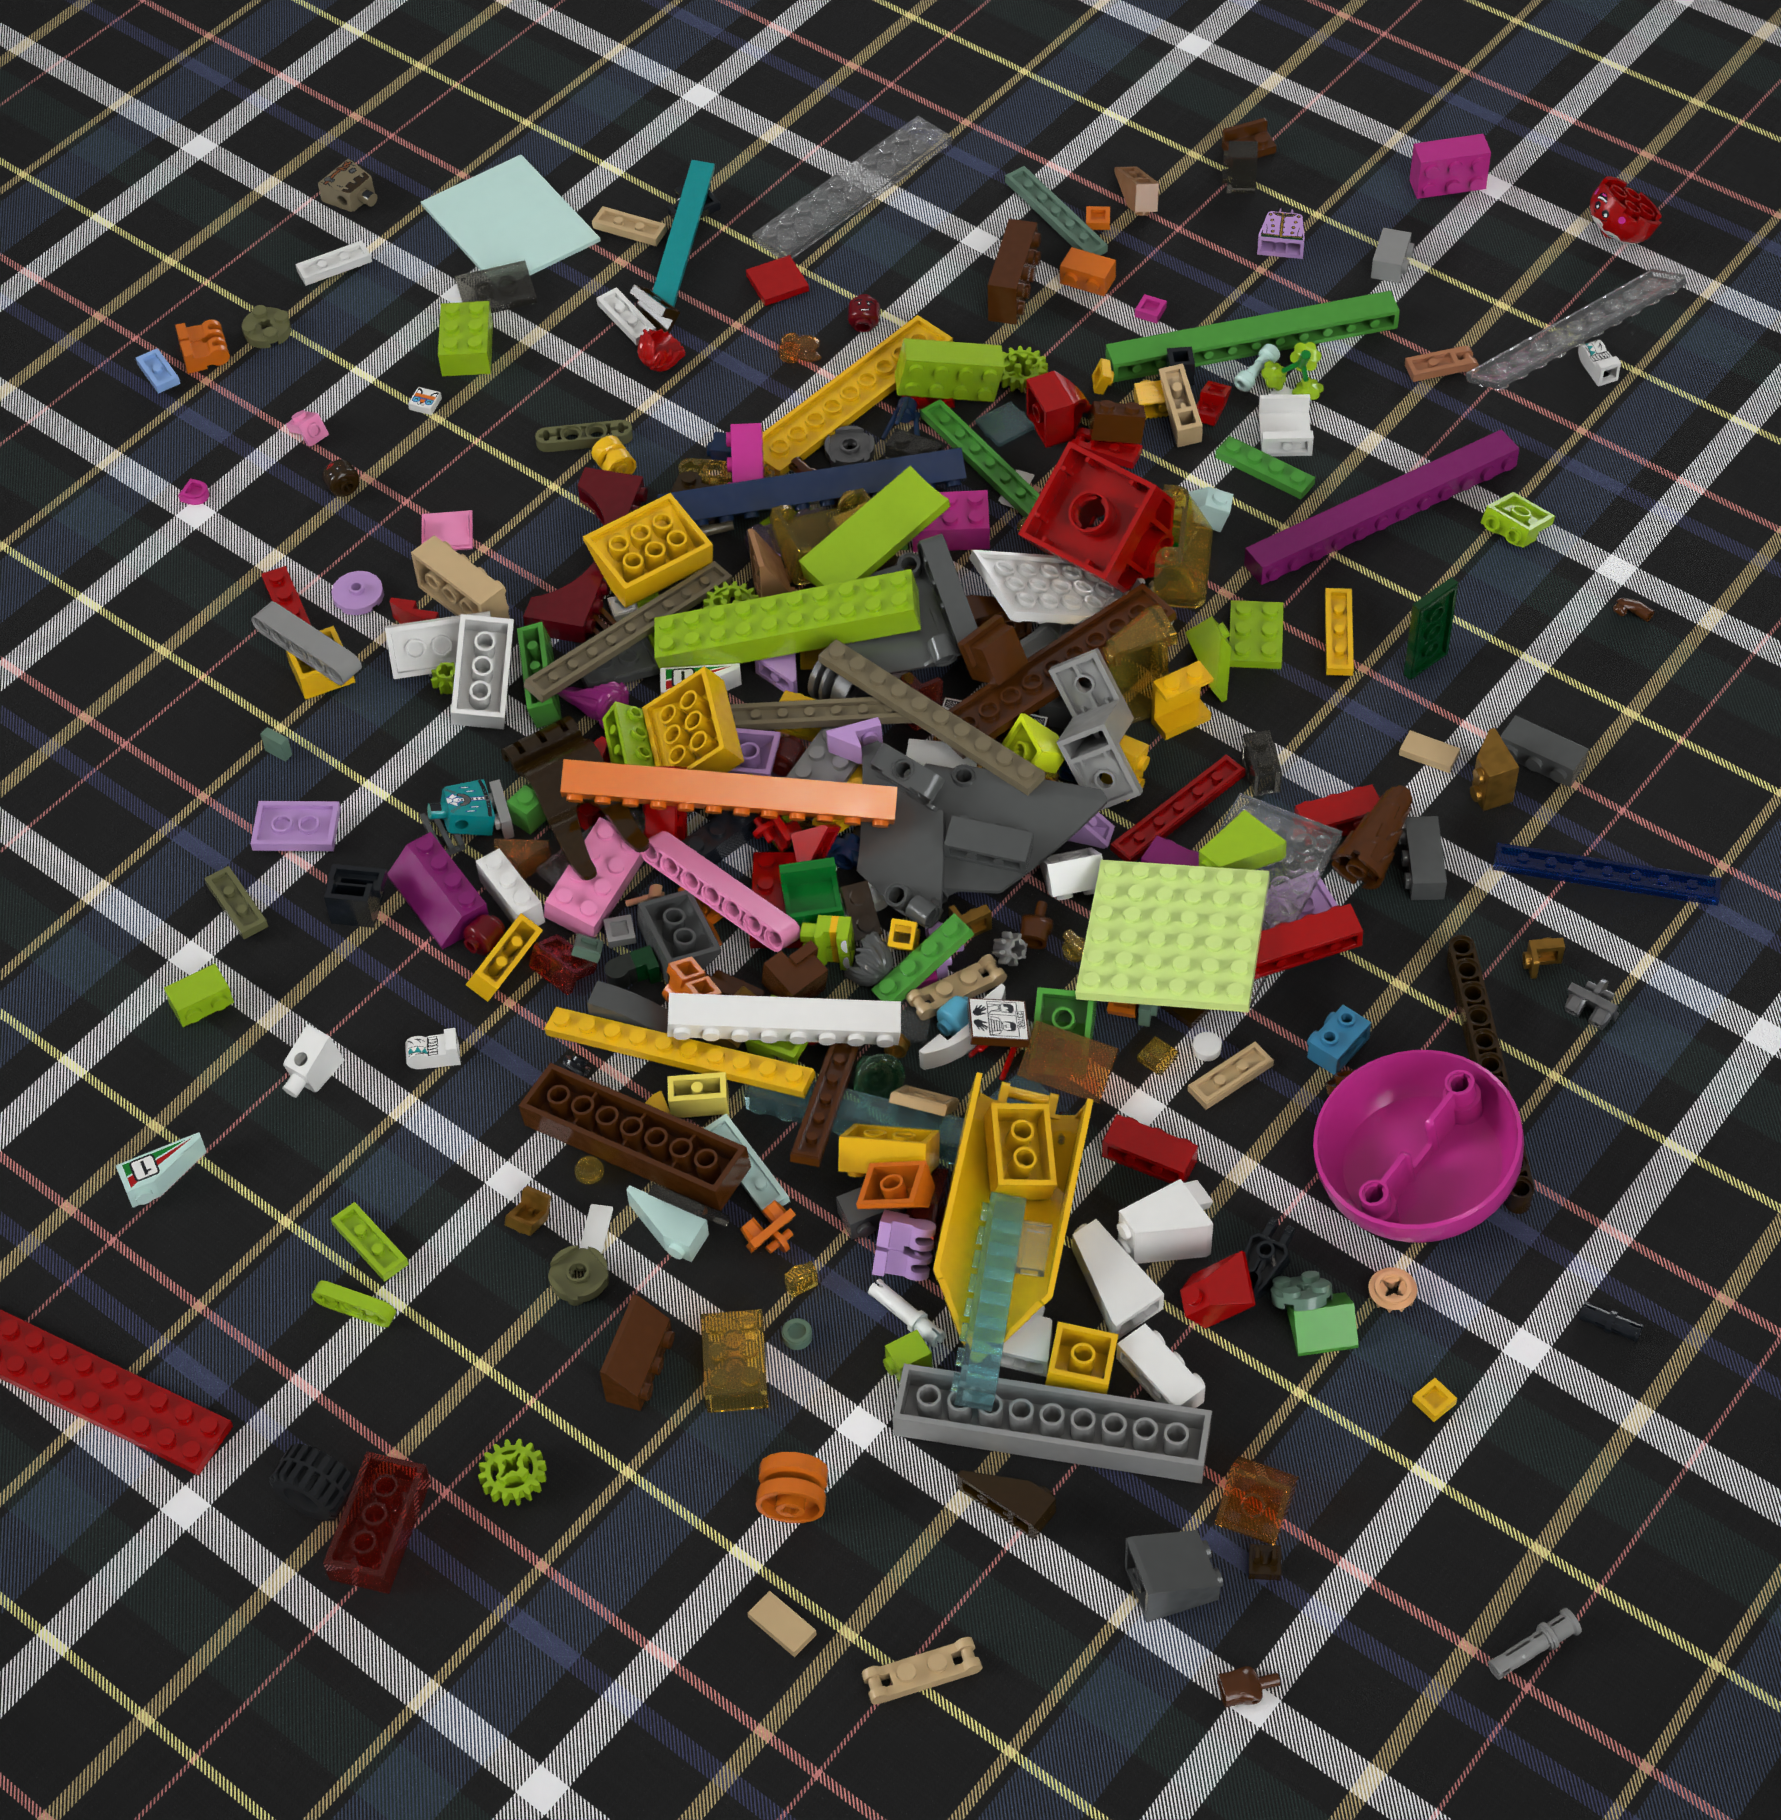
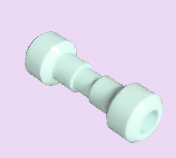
M1265 344L1259 351V357L1255 360V363L1247 370H1241L1234 377V384L1237 389L1248 392L1255 385V378L1264 368V363L1267 361L1275 363L1280 358L1279 349L1275 345Z

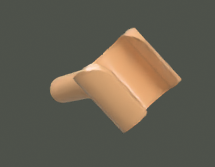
M653 884L649 887L648 894L625 900L627 907L637 905L644 901L662 897L665 895V892H662V885Z

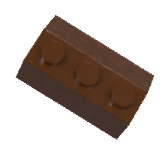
M633 1294L600 1370V1376L606 1402L641 1411L644 1401H649L652 1396V1382L655 1375H660L663 1369V1355L666 1349H671L675 1332L672 1331L670 1319L638 1295Z

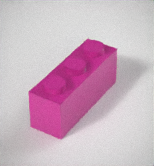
M761 423L730 424L731 432H726V445L731 447L732 457H727V471L732 472V482H728V484L764 478L763 432Z

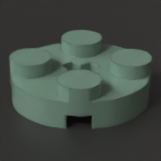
M1305 1271L1301 1276L1291 1278L1279 1276L1272 1280V1303L1280 1309H1285L1284 1304L1293 1305L1294 1311L1313 1310L1325 1306L1327 1298L1333 1299L1331 1282L1320 1278V1274L1317 1271Z

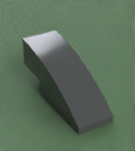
M597 981L587 1002L589 1015L667 1033L668 1010L631 991Z

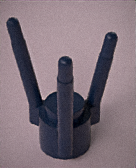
M900 398L897 408L893 411L892 417L881 436L882 440L887 438L894 424L899 425L900 422L909 423L913 421L915 447L917 449L920 448V413L916 411L918 405L913 398Z

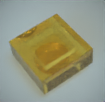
M1155 1036L1138 1054L1137 1061L1161 1076L1178 1058V1050Z
M811 1261L803 1265H796L784 1274L786 1290L791 1298L818 1285L817 1270Z

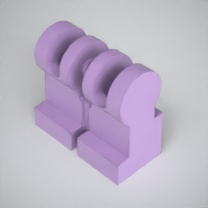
M884 1209L879 1223L872 1275L884 1276L886 1273L904 1276L914 1281L928 1279L930 1268L927 1264H930L932 1254L929 1251L934 1246V1240L931 1237L935 1236L936 1224L926 1219L909 1218L907 1214Z

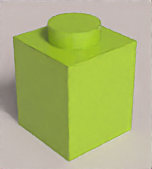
M918 1330L885 1345L886 1358L883 1359L884 1366L890 1376L895 1374L899 1382L904 1363L933 1368L932 1352Z

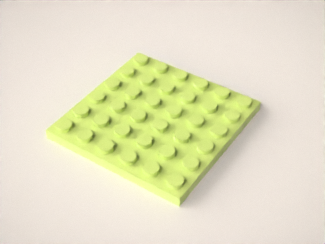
M1101 860L1076 985V999L1249 1012L1270 880L1269 871Z

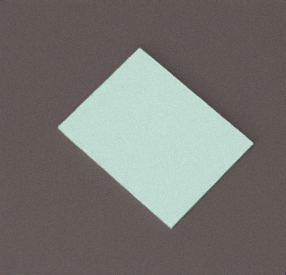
M518 155L421 201L422 207L498 290L510 286L601 241L600 237L522 155Z

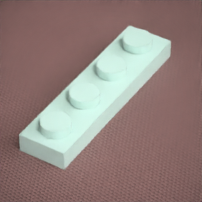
M727 1114L704 1128L747 1147L751 1168L740 1184L761 1212L774 1200L781 1206L790 1202L787 1193Z

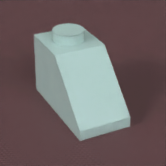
M1212 487L1179 494L1175 498L1174 518L1221 532L1230 514L1233 494Z

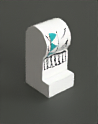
M1601 340L1579 346L1578 354L1580 361L1598 387L1618 380L1621 361L1617 356H1611ZM1604 371H1607L1609 376L1603 377Z
M455 1028L444 1029V1034L428 1037L414 1036L405 1042L406 1064L410 1068L427 1069L461 1065L459 1041Z

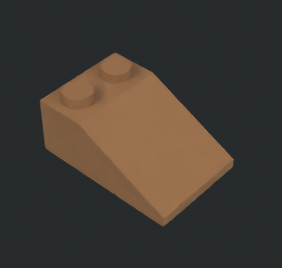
M753 528L748 529L752 578L756 594L759 595V598L796 591L795 586L790 587L789 583H792L790 569L784 568L782 558Z

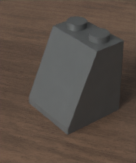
M1198 1530L1126 1538L1125 1569L1146 1622L1219 1600L1223 1579L1219 1569H1213L1209 1560L1212 1558L1207 1540H1201Z

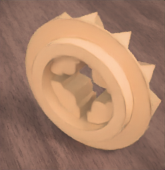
M1383 1268L1377 1271L1369 1281L1370 1299H1373L1377 1308L1383 1307L1389 1313L1392 1310H1400L1402 1312L1406 1307L1412 1306L1417 1296V1284L1414 1278L1408 1272L1399 1268ZM1399 1285L1397 1294L1393 1293L1386 1296L1387 1287L1393 1289Z

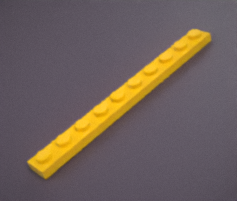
M560 1007L554 1009L544 1028L547 1036L702 1074L726 1072L727 1080L804 1099L816 1076L813 1068L697 1040H678L674 1037H667V1033Z

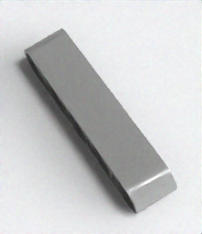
M271 601L251 618L258 632L338 685H343L362 669V664L355 654L274 601Z

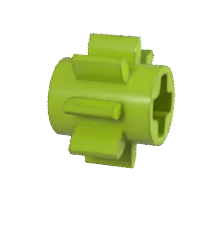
M454 662L440 663L436 670H431L433 677L431 679L432 687H439L440 694H453L455 664Z

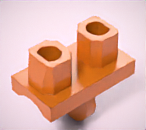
M774 1200L762 1210V1213L771 1223L767 1228L763 1229L755 1218H752L741 1227L744 1237L749 1242L746 1247L751 1253L769 1238H771L772 1242L765 1248L770 1254L777 1248L783 1253L790 1250L787 1240L794 1234L789 1228L782 1234L778 1231L788 1224L796 1214L791 1208L786 1211L783 1206Z

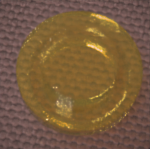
M594 1156L581 1158L575 1166V1176L583 1184L597 1183L604 1175L602 1162Z

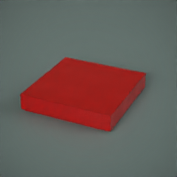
M790 255L746 269L748 280L765 306L809 291V284Z

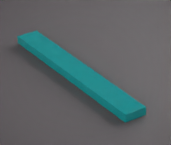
M691 160L653 287V292L673 307H675L714 174V163Z

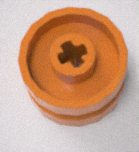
M779 1452L763 1458L759 1467L758 1480L760 1485L756 1495L757 1510L765 1517L786 1523H806L822 1517L826 1505L824 1490L828 1484L829 1470L827 1465L819 1458L798 1452Z

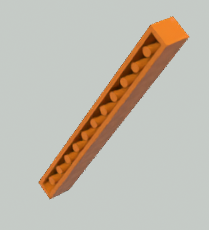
M563 759L560 790L561 796L566 797V801L582 803L583 799H592L595 804L610 805L611 801L622 802V806L639 807L640 803L650 804V808L664 810L667 806H677V810L683 812H694V808L705 809V812L709 814H722V810L733 811V815L743 817L750 816V813H761V817L767 819H777L778 815L789 816V820L805 821V817L817 818L816 822L833 823V820H844V824L859 826L861 822L872 823L873 827L888 828L889 824L894 825L897 787L569 759Z

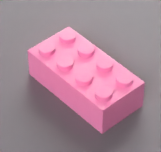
M599 817L584 840L589 856L597 870L596 877L591 880H582L569 864L546 899L544 907L545 918L576 934L580 933L592 938H596L604 925L603 919L609 917L644 862L640 853L634 851L621 839L611 822Z

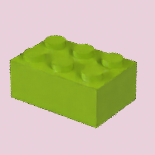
M489 301L441 303L438 358L442 376L491 374L493 319Z

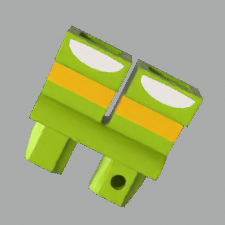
M818 915L817 923L802 922L800 941L804 942L803 945L811 940L818 947L817 958L824 966L827 962L840 963V970H848L849 967L853 966L856 947L852 917Z

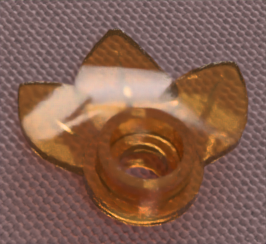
M794 332L787 333L781 338V344L778 348L780 359L787 363H796L799 359L806 362L820 360L821 355L815 351L820 345V340L812 335L799 337Z

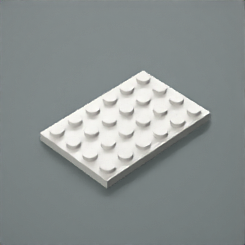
M972 550L969 557L1008 618L1015 622L1030 621L1040 624L1047 622L1059 623L1061 625L1081 624L1129 592L1122 593L1103 583L1097 577L1055 555Z

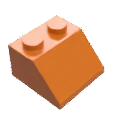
M927 1161L870 1163L856 1203L857 1209L929 1208L935 1184Z

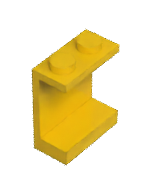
M1200 661L1153 681L1151 723L1165 741L1211 720V712L1200 699L1201 687L1212 683L1214 678Z

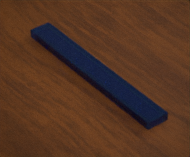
M1498 842L1493 870L1716 906H1718L1722 881V878Z

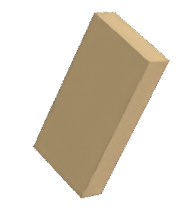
M1410 730L1399 750V755L1450 773L1460 755L1461 748Z
M771 1591L748 1612L749 1619L794 1657L817 1635L816 1630Z

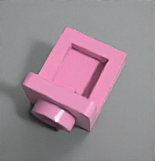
M302 410L292 416V420L286 423L289 432L301 434L307 446H313L329 435L318 413Z

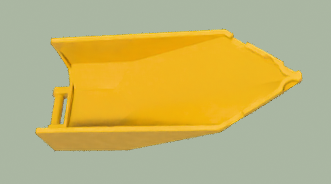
M980 1072L976 1073L969 1095L933 1266L934 1275L943 1292L944 1300L961 1342L965 1347L969 1362L974 1367L980 1366L985 1359L1000 1348L1032 1315L1053 1297L1094 1100L1087 1098L1086 1103L1076 1115H1058L1055 1113L1059 1094L1050 1093V1095L1037 1093L1010 1086L1011 1083L1004 1081L1001 1082L998 1100H994L981 1093L983 1073ZM1012 1098L1033 1104H1049L1057 1187L1050 1200H991L984 1116L991 1103H1007V1099Z

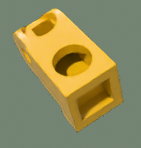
M892 918L887 946L894 950L908 952L915 950L919 946L920 929L917 928L918 923Z

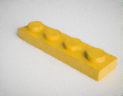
M1325 589L1326 675L1353 676L1352 589Z

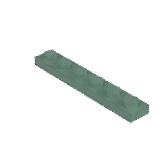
M1025 166L1005 175V183L1073 248L1097 255L1108 252V244Z

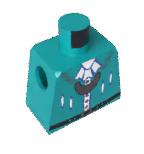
M484 779L446 786L442 789L441 802L428 803L427 812L429 819H444L447 832L450 834L492 835L495 814Z

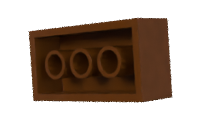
M1016 219L1008 220L988 282V321L1017 325L1019 316L1024 315L1026 305L1024 300L1029 299L1031 291L1030 282H1034L1036 275L1035 265L1039 266L1041 260V251H1037L1041 242V233H1037V222Z

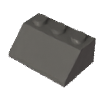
M683 890L638 903L637 926L647 946H651L667 984H669L670 975L666 972L669 963L692 956L701 968L704 969L721 953V947L694 895L688 891Z

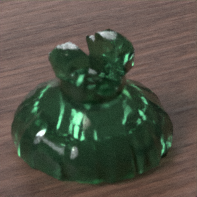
M885 1053L861 1056L856 1063V1074L853 1080L854 1090L858 1097L872 1105H879L889 1101L891 1092L902 1087L906 1075L904 1074L905 1069L901 1061Z

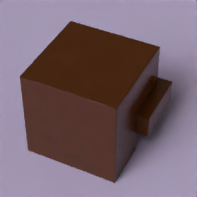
M995 614L957 643L971 678L998 686L1028 663L1014 627L1006 625L1001 615Z
M810 940L792 953L789 958L781 950L767 960L763 965L762 984L772 995L777 997L814 998L826 988L828 969L817 958L818 947Z

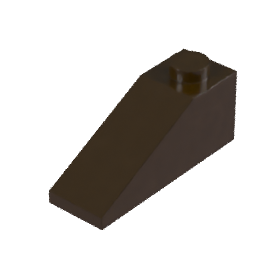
M960 1470L957 1474L958 1490L1033 1540L1056 1513V1498L1045 1486H1037L1027 1480Z

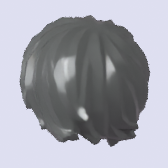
M876 931L871 932L870 935L867 934L861 940L863 947L856 948V952H860V954L855 955L856 960L853 967H849L848 970L844 971V977L859 986L870 987L878 984L893 968L892 953L887 943L880 938L879 933Z

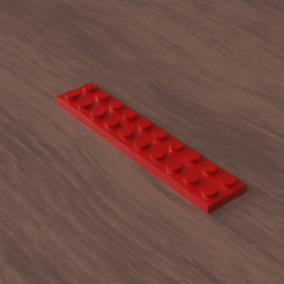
M0 1309V1379L197 1476L200 1475L233 1428L231 1420Z

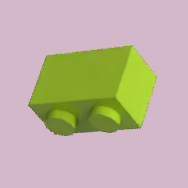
M215 963L164 987L168 1002L182 1027L196 1023L202 1018L216 1011L223 1010L234 1003L230 988Z

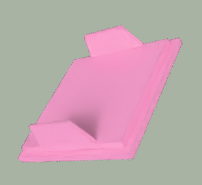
M473 511L422 514V544L435 535L441 541L448 542L455 551L473 549Z

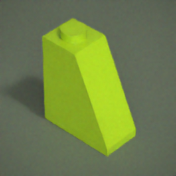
M1244 809L1199 850V866L1255 870L1283 860L1286 857V840Z

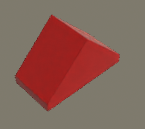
M825 824L792 833L791 838L796 861L803 862L826 858L841 826L838 824Z

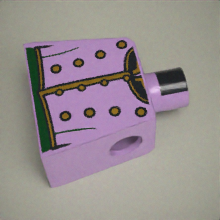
M1288 206L1280 208L1279 212H1268L1259 232L1257 255L1303 259L1305 240L1303 216L1294 213L1293 209Z

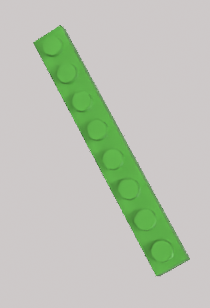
M941 399L921 409V418L953 449L962 447L963 459L1027 519L1040 494Z

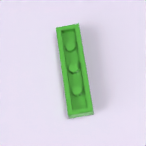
M1231 436L1216 450L1215 458L1299 499H1302L1315 485L1314 476Z
M954 913L876 984L871 991L881 1001L902 1002L911 990L916 989L974 935L973 931Z

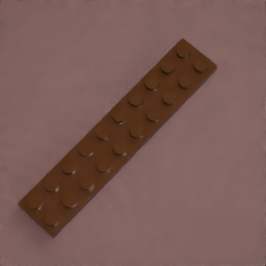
M1142 583L1028 657V663L1000 685L987 684L948 711L992 739H995L1013 727L1021 713L1030 716L1061 695L1048 671L1052 666L1096 648L1100 650L1106 664H1109L1176 620V611ZM1085 677L1079 678V683H1080L1081 681H1083L1084 679H1086V678H1085ZM952 748L962 759L966 758L965 755Z

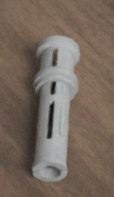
M1568 1608L1562 1609L1560 1615L1548 1623L1541 1622L1536 1628V1632L1515 1644L1499 1656L1489 1660L1487 1663L1489 1664L1490 1671L1498 1680L1502 1679L1547 1649L1555 1650L1560 1646L1559 1643L1571 1635H1579L1582 1632L1580 1623Z

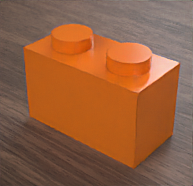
M1071 247L1060 265V284L1100 296L1106 295L1116 278V260Z

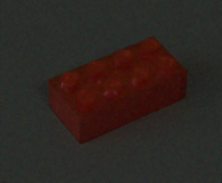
M366 1452L323 1562L329 1580L387 1594L390 1593L431 1483L426 1465Z

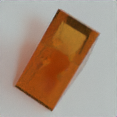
M494 839L495 850L500 848L524 880L552 861L549 840Z

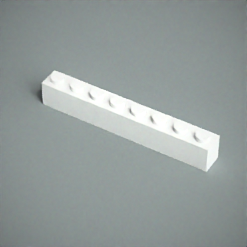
M669 993L667 1037H674L678 1040L703 1038L707 1041L732 1039L735 1042L761 1040L764 1043L790 1041L793 1044H804L806 1042H819L822 1045L848 1043L851 1046L876 1044L879 1047L886 1048L898 1045L901 1034V1001Z

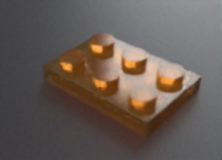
M1036 1020L1030 1036L1029 1046L1025 1050L1017 1076L1086 1100L1087 1098L1094 1099V1103L1100 1104L1119 1049Z

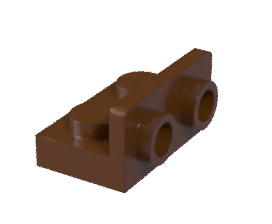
M1266 118L1223 129L1222 148L1233 165L1276 153L1277 145L1267 132L1268 121Z

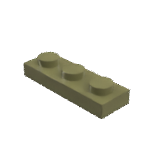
M229 866L204 878L207 887L243 939L268 927L267 920Z

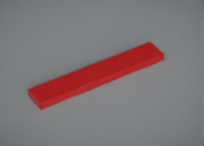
M1226 754L1110 844V850L1123 861L1135 862L1144 855L1156 836L1166 838L1246 775V769Z

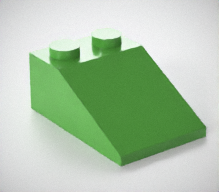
M1037 988L1028 1073L1087 1078L1097 1001L1077 1000L1074 990Z

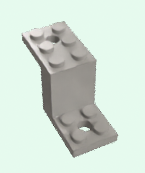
M1096 648L1052 666L1048 671L1072 716L1071 721L1056 743L1078 785L1101 789L1107 797V804L1101 810L1140 796L1143 789L1119 744L1134 717L1100 650ZM1079 678H1088L1091 681L1092 687L1083 688L1079 684ZM1099 774H1109L1112 777L1113 783H1103L1100 780Z

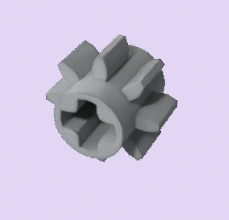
M1003 931L1002 938L993 940L995 943L992 954L999 958L998 964L1018 966V959H1026L1025 954L1028 944L1021 939V933Z

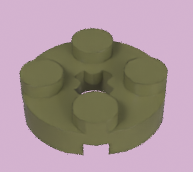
M264 305L255 306L252 312L244 318L241 326L248 344L257 348H270V344L277 341L279 345L286 341L291 334L288 313L284 310L265 307Z
M578 1245L569 1246L559 1251L550 1263L551 1268L548 1273V1279L551 1289L560 1299L567 1301L570 1305L578 1306L583 1302L596 1298L609 1284L606 1259L595 1248L588 1246V1249L579 1248ZM573 1271H586L582 1278H573Z

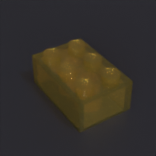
M762 1309L701 1314L704 1388L707 1412L769 1408L765 1330Z

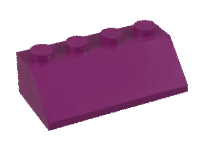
M431 832L407 844L387 873L390 881L442 950L463 939L465 927L479 915H489L485 901Z

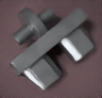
M1601 979L1598 985L1588 981L1585 986L1586 989L1573 982L1568 988L1569 997L1565 1004V1011L1579 1017L1586 1006L1593 1010L1588 1019L1589 1023L1600 1030H1603L1610 1020L1616 1021L1619 1015L1617 1012L1618 1005L1610 1002L1615 994L1606 990L1608 986L1607 980Z

